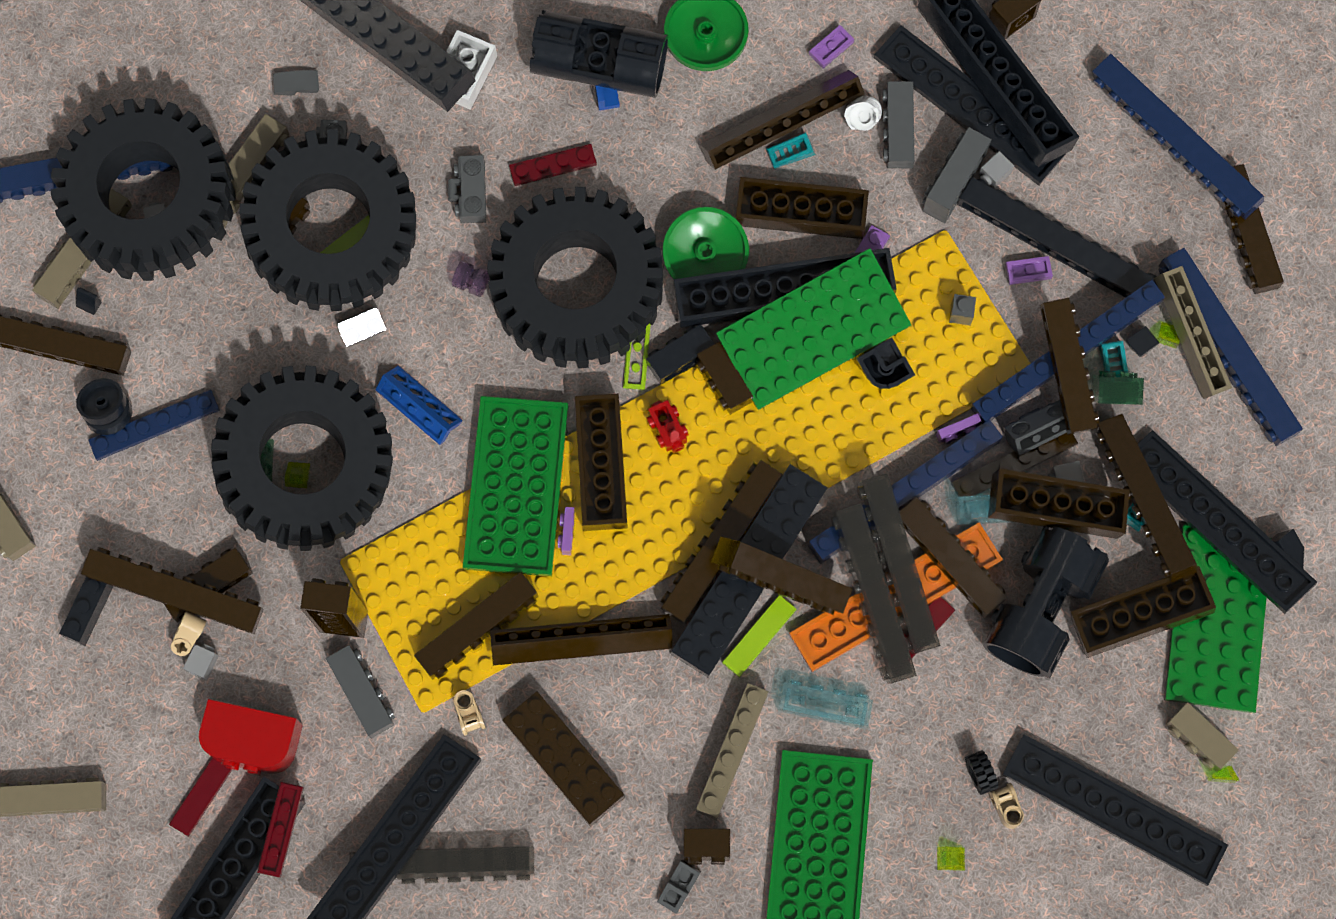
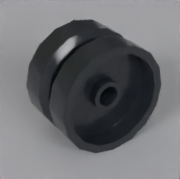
M101 378L89 382L79 391L76 399V408L90 430L96 434L110 435L117 433L130 422L133 414L131 403L120 385L112 379Z

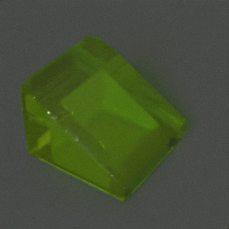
M1161 322L1156 339L1160 344L1176 349L1180 340L1174 325Z
M288 462L285 473V487L307 488L310 463Z
M1230 765L1207 778L1211 782L1236 783L1239 781L1233 767Z
M937 847V870L965 871V848Z

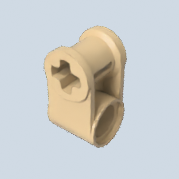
M186 611L171 643L173 653L179 656L189 654L197 638L201 635L207 620Z
M466 690L457 692L454 696V705L464 736L468 735V732L479 728L482 730L486 729L481 712L478 710L472 693ZM462 696H469L471 699L467 707L459 706V699Z
M1009 782L1006 784V787L990 791L989 796L1002 824L1006 828L1014 829L1021 824L1024 814L1018 802L1015 789ZM1014 812L1018 816V821L1015 823L1008 821L1007 813Z

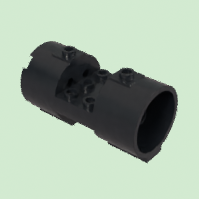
M542 10L543 15L539 14L533 32L531 47H533L532 55L534 58H530V73L652 98L657 97L666 62L668 34Z
M1044 526L1034 546H1031L1030 550L1024 553L1021 560L1024 572L1034 579L1033 586H1035L1032 593H1028L1024 599L1023 606L1025 607L1002 604L999 610L996 609L991 619L993 626L983 647L1000 661L1022 672L1050 679L1070 640L1068 633L1055 625L1054 621L1067 596L1090 600L1109 563L1108 554L1102 552L1097 547L1093 550L1087 543L1088 540L1075 533L1055 526L1052 530H1049V527Z

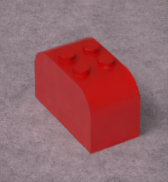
M208 699L199 730V742L207 754L216 761L221 762V765H224L227 769L238 771L240 767L246 770L247 773L258 776L261 775V772L277 774L285 771L292 764L303 725L297 718Z

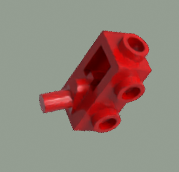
M668 400L654 402L651 404V408L648 409L649 416L646 419L650 428H656L658 436L655 437L660 448L665 447L667 452L672 450L675 453L685 447L684 444L687 443V436L689 434L685 425H680L677 419L679 417L675 405L671 406ZM666 416L667 419L661 422L659 417Z

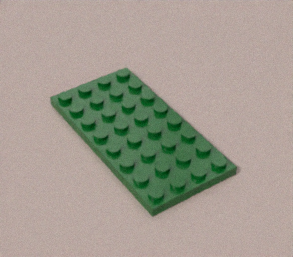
M869 248L716 332V335L735 369H737L752 393V400L757 410L912 325L872 250Z
M481 396L463 559L464 570L514 574L521 572L526 575L552 577L568 403Z
M1183 525L1182 535L1197 566L1201 569L1216 605V610L1213 614L1172 628L1164 700L1180 703L1188 702L1193 705L1254 714L1256 713L1267 597L1194 529L1188 525Z
M782 750L766 919L860 918L873 759Z

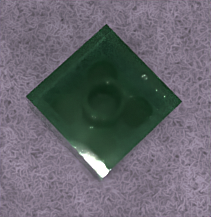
M1099 370V374H1092L1094 402L1102 404L1143 405L1144 378L1139 377L1138 373L1121 371L1120 375H1116V372Z

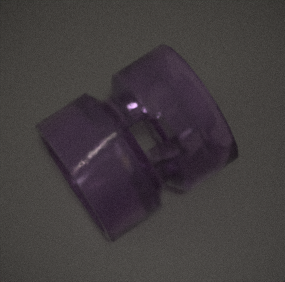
M462 260L455 270L452 287L462 291L468 289L470 294L482 297L490 280L488 270L480 267L474 269L473 264Z

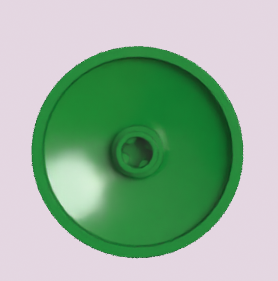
M677 0L670 8L665 19L664 34H668L669 37L668 49L678 62L694 70L715 71L729 66L742 54L748 40L749 27L747 17L742 7L735 0Z
M699 207L681 214L670 225L663 241V260L668 273L673 279L741 270L746 268L748 262L749 243L743 227L732 215L713 207Z

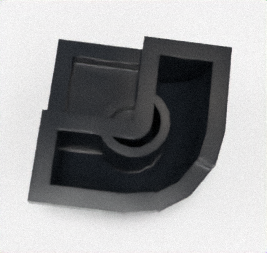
M892 337L856 357L866 378L872 385L878 388L890 389L915 376L906 357L902 356Z

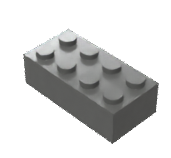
M970 127L965 134L961 132L954 150H950L945 159L946 163L943 168L940 167L933 185L930 184L924 194L925 197L922 201L924 213L944 224L947 222L961 195L987 155L992 139Z

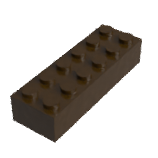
M740 177L736 220L742 227L863 239L869 190Z
M619 393L575 396L583 531L626 529L628 524Z
M999 468L992 474L988 518L1042 527L1047 526L1049 528L1055 526L1072 532L1118 539L1126 534L1130 490Z
M720 537L711 561L719 565L718 570L733 574L739 579L750 581L759 587L772 590L776 594L792 598L793 601L809 605L813 609L834 615V612L844 613L853 589L745 543Z
M1197 566V572L1174 582H1171L1169 577L1071 611L1070 618L1085 656L1089 658L1215 613L1216 605L1201 569Z
M312 578L311 582H304L300 609L320 633L358 638L365 637L368 611L352 587L348 586L349 583L335 581L334 584H326L325 580Z
M538 691L502 720L590 827L625 798L624 793Z

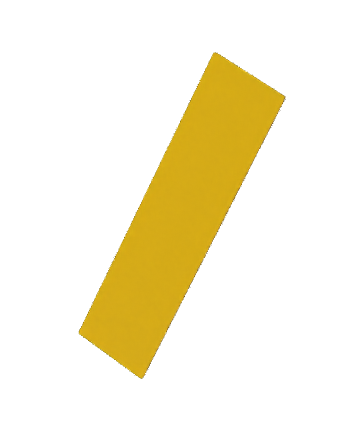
M946 230L941 231L891 259L897 288L895 295L912 325L895 334L892 338L902 356L906 357L915 373V376L898 386L883 389L872 385L864 375L856 360L857 356L759 410H757L754 402L730 415L727 409L723 410L719 405V396L716 391L712 392L706 382L708 378L705 373L701 374L697 366L688 369L620 407L628 524L626 529L583 531L577 431L566 436L552 577L523 574L537 591L539 596L536 598L537 602L529 609H522L518 612V618L511 623L507 621L501 628L511 629L591 621L688 567L685 563L691 554L697 555L700 550L698 544L704 535L709 537L713 531L710 529V526L716 517L721 519L725 511L722 508L729 499L734 500L737 495L734 492L741 480L746 482L750 476L747 474V471L753 462L758 464L762 460L782 474L785 473L791 464L830 488L970 410L974 402L1031 364L950 234ZM954 294L976 297L974 318L971 326L949 323ZM668 400L671 406L675 405L679 413L677 419L680 425H685L689 434L687 436V443L684 444L685 447L675 453L672 450L667 452L665 447L660 448L655 437L658 436L656 428L651 429L646 419L649 416L648 409L651 408L650 406L654 402ZM666 416L659 417L661 422L667 419ZM471 488L342 558L340 561L343 570L359 599L367 609L368 616L418 708L423 713L453 698L457 692L467 690L512 665L493 666L490 635L483 640L484 644L475 651L471 649L465 654L466 658L457 665L453 663L447 668L448 672L439 679L435 677L432 680L414 657L422 648L517 575L514 573L463 569ZM565 507H574L575 510L571 556L562 555L561 548H558V536L563 535V527L560 526V514L565 513ZM762 507L760 508V510L758 511V513L756 514V516L754 517V519L752 520V522L750 523V525L748 526V528L742 536H744L747 533L748 529L754 522Z

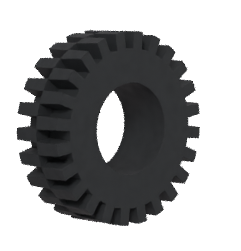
M146 98L144 109H140L134 99L123 100L124 112L119 114L111 104L102 107L105 120L97 123L91 114L82 120L87 132L81 135L72 129L67 138L73 148L67 150L60 147L56 157L62 168H52L51 179L57 188L50 189L51 198L58 208L55 210L56 216L64 226L67 234L91 262L95 260L99 267L108 273H111L114 268L121 278L131 280L133 272H137L143 281L154 280V271L160 270L165 278L176 276L174 265L182 263L187 270L195 267L196 263L192 256L199 251L207 258L213 252L209 241L212 237L222 241L226 234L222 221L231 222L234 213L229 201H235L236 199L235 189L231 183V180H234L219 143L216 142L206 124L201 126L196 115L187 111L183 116L178 105L167 102L165 109L162 110L156 99ZM144 161H160L175 167L179 171L180 184L177 194L169 206L160 213L145 219H127L110 211L109 195L112 185L117 177L128 167Z
M328 129L327 137L317 138L316 131L311 130L305 132V141L297 143L294 136H291L284 140V149L278 152L274 147L266 153V163L263 166L257 163L252 169L253 180L251 183L246 182L243 188L244 203H240L239 208L240 226L248 257L252 260L261 279L264 277L268 281L269 288L276 294L280 291L285 293L287 300L295 305L298 304L299 300L307 302L308 308L311 310L319 311L320 305H330L331 311H342V304L352 302L354 308L364 305V298L372 295L376 299L383 294L385 285L389 283L393 286L399 279V271L402 267H407L410 261L411 249L415 246L414 193L410 192L409 180L405 172L400 173L398 171L397 161L391 154L386 158L381 154L380 145L371 141L366 146L362 144L361 135L350 132L348 139H342L338 130ZM322 189H338L348 192L364 205L369 214L370 221L365 234L354 246L339 253L324 254L309 250L295 239L289 229L291 213L301 198Z
M575 187V196L565 197L563 188L553 189V200L545 202L542 194H539L532 198V208L527 211L522 205L514 210L515 221L511 224L505 220L500 227V241L493 240L491 246L492 260H488L487 270L490 279L488 284L497 318H500L506 334L515 337L517 346L524 352L528 348L533 350L535 359L545 362L547 357L553 358L555 365L558 367L566 368L567 361H576L578 368H589V360L598 358L600 365L609 363L612 353L618 351L623 356L630 350V343L633 340L641 342L646 335V326L649 323L653 325L657 318V307L661 305L663 296L661 249L656 246V236L652 228H645L644 217L636 210L633 214H630L628 203L621 198H618L614 204L609 202L608 192L598 189L595 198L588 197L586 187ZM573 247L588 248L600 253L612 264L616 272V279L610 292L598 303L581 309L560 307L544 297L537 287V278L544 263L557 252Z
M306 365L305 372L294 373L293 366L282 367L281 375L272 377L270 371L260 375V383L252 386L248 382L241 388V396L236 400L231 398L225 406L226 413L224 417H219L215 426L216 435L211 443L212 470L218 495L220 494L226 511L229 515L232 513L237 520V524L244 531L247 529L255 533L256 539L263 543H266L267 539L276 542L277 548L288 550V546L292 545L300 546V551H311L312 545L322 544L323 548L333 546L336 539L344 537L346 540L355 534L356 528L361 524L365 526L371 520L372 513L376 508L379 509L382 504L385 491L389 485L393 463L391 451L392 437L391 433L387 432V421L383 412H377L375 400L369 393L363 396L359 392V384L351 379L347 384L340 381L339 373L330 369L327 375L317 374L316 366ZM294 424H311L329 432L339 443L344 455V466L339 476L328 487L311 494H294L277 487L266 476L260 463L265 444L276 432Z

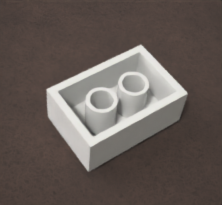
M457 30L446 52L468 67L476 80L456 102V104L471 110L497 58V51L495 45Z

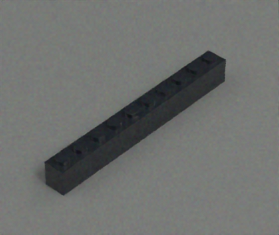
M972 177L959 199L958 205L1125 298L1151 280L1156 284L1154 279L1157 277L1156 275L1145 273L1132 262L1127 263L1120 259V256L1114 252L1105 251L1098 243L1094 241L1089 242L1082 238V235L1078 232L1069 231L1064 228L1060 222L1047 219L1040 211L1027 208L1022 201L1013 200L1002 190H995L989 187L984 180Z

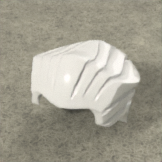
M862 96L847 105L844 117L852 130L866 131L879 122L882 108L875 98Z

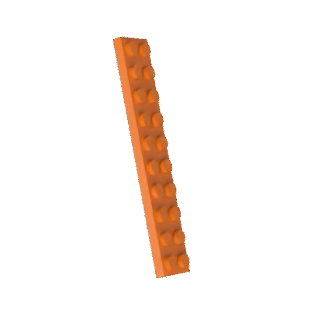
M980 522L956 535L961 542L959 545L965 551L969 550L974 555L975 562L980 568L983 566L988 570L1002 562V557ZM925 553L850 597L843 614L834 612V615L824 612L790 632L789 636L811 672H814L927 606L934 600L951 592L956 587Z

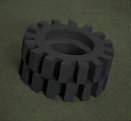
M983 750L965 757L968 772L980 795L999 788L994 769Z

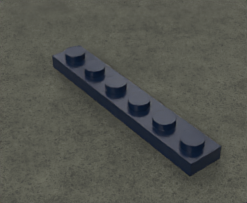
M208 390L130 422L115 434L98 435L88 441L95 459L99 461L218 412L220 409L212 390Z

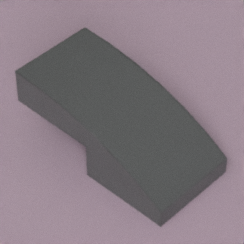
M318 70L286 71L272 75L274 95L292 96L296 92L318 93L319 91Z
M681 860L657 903L677 914L701 871Z

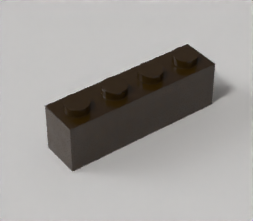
M235 547L234 549L230 548L222 552L220 558L214 562L209 561L205 563L199 572L191 573L185 577L196 580L195 585L201 587L204 586V583L217 588L216 592L222 594L253 574V572ZM164 604L172 618L177 623L181 621L186 611Z

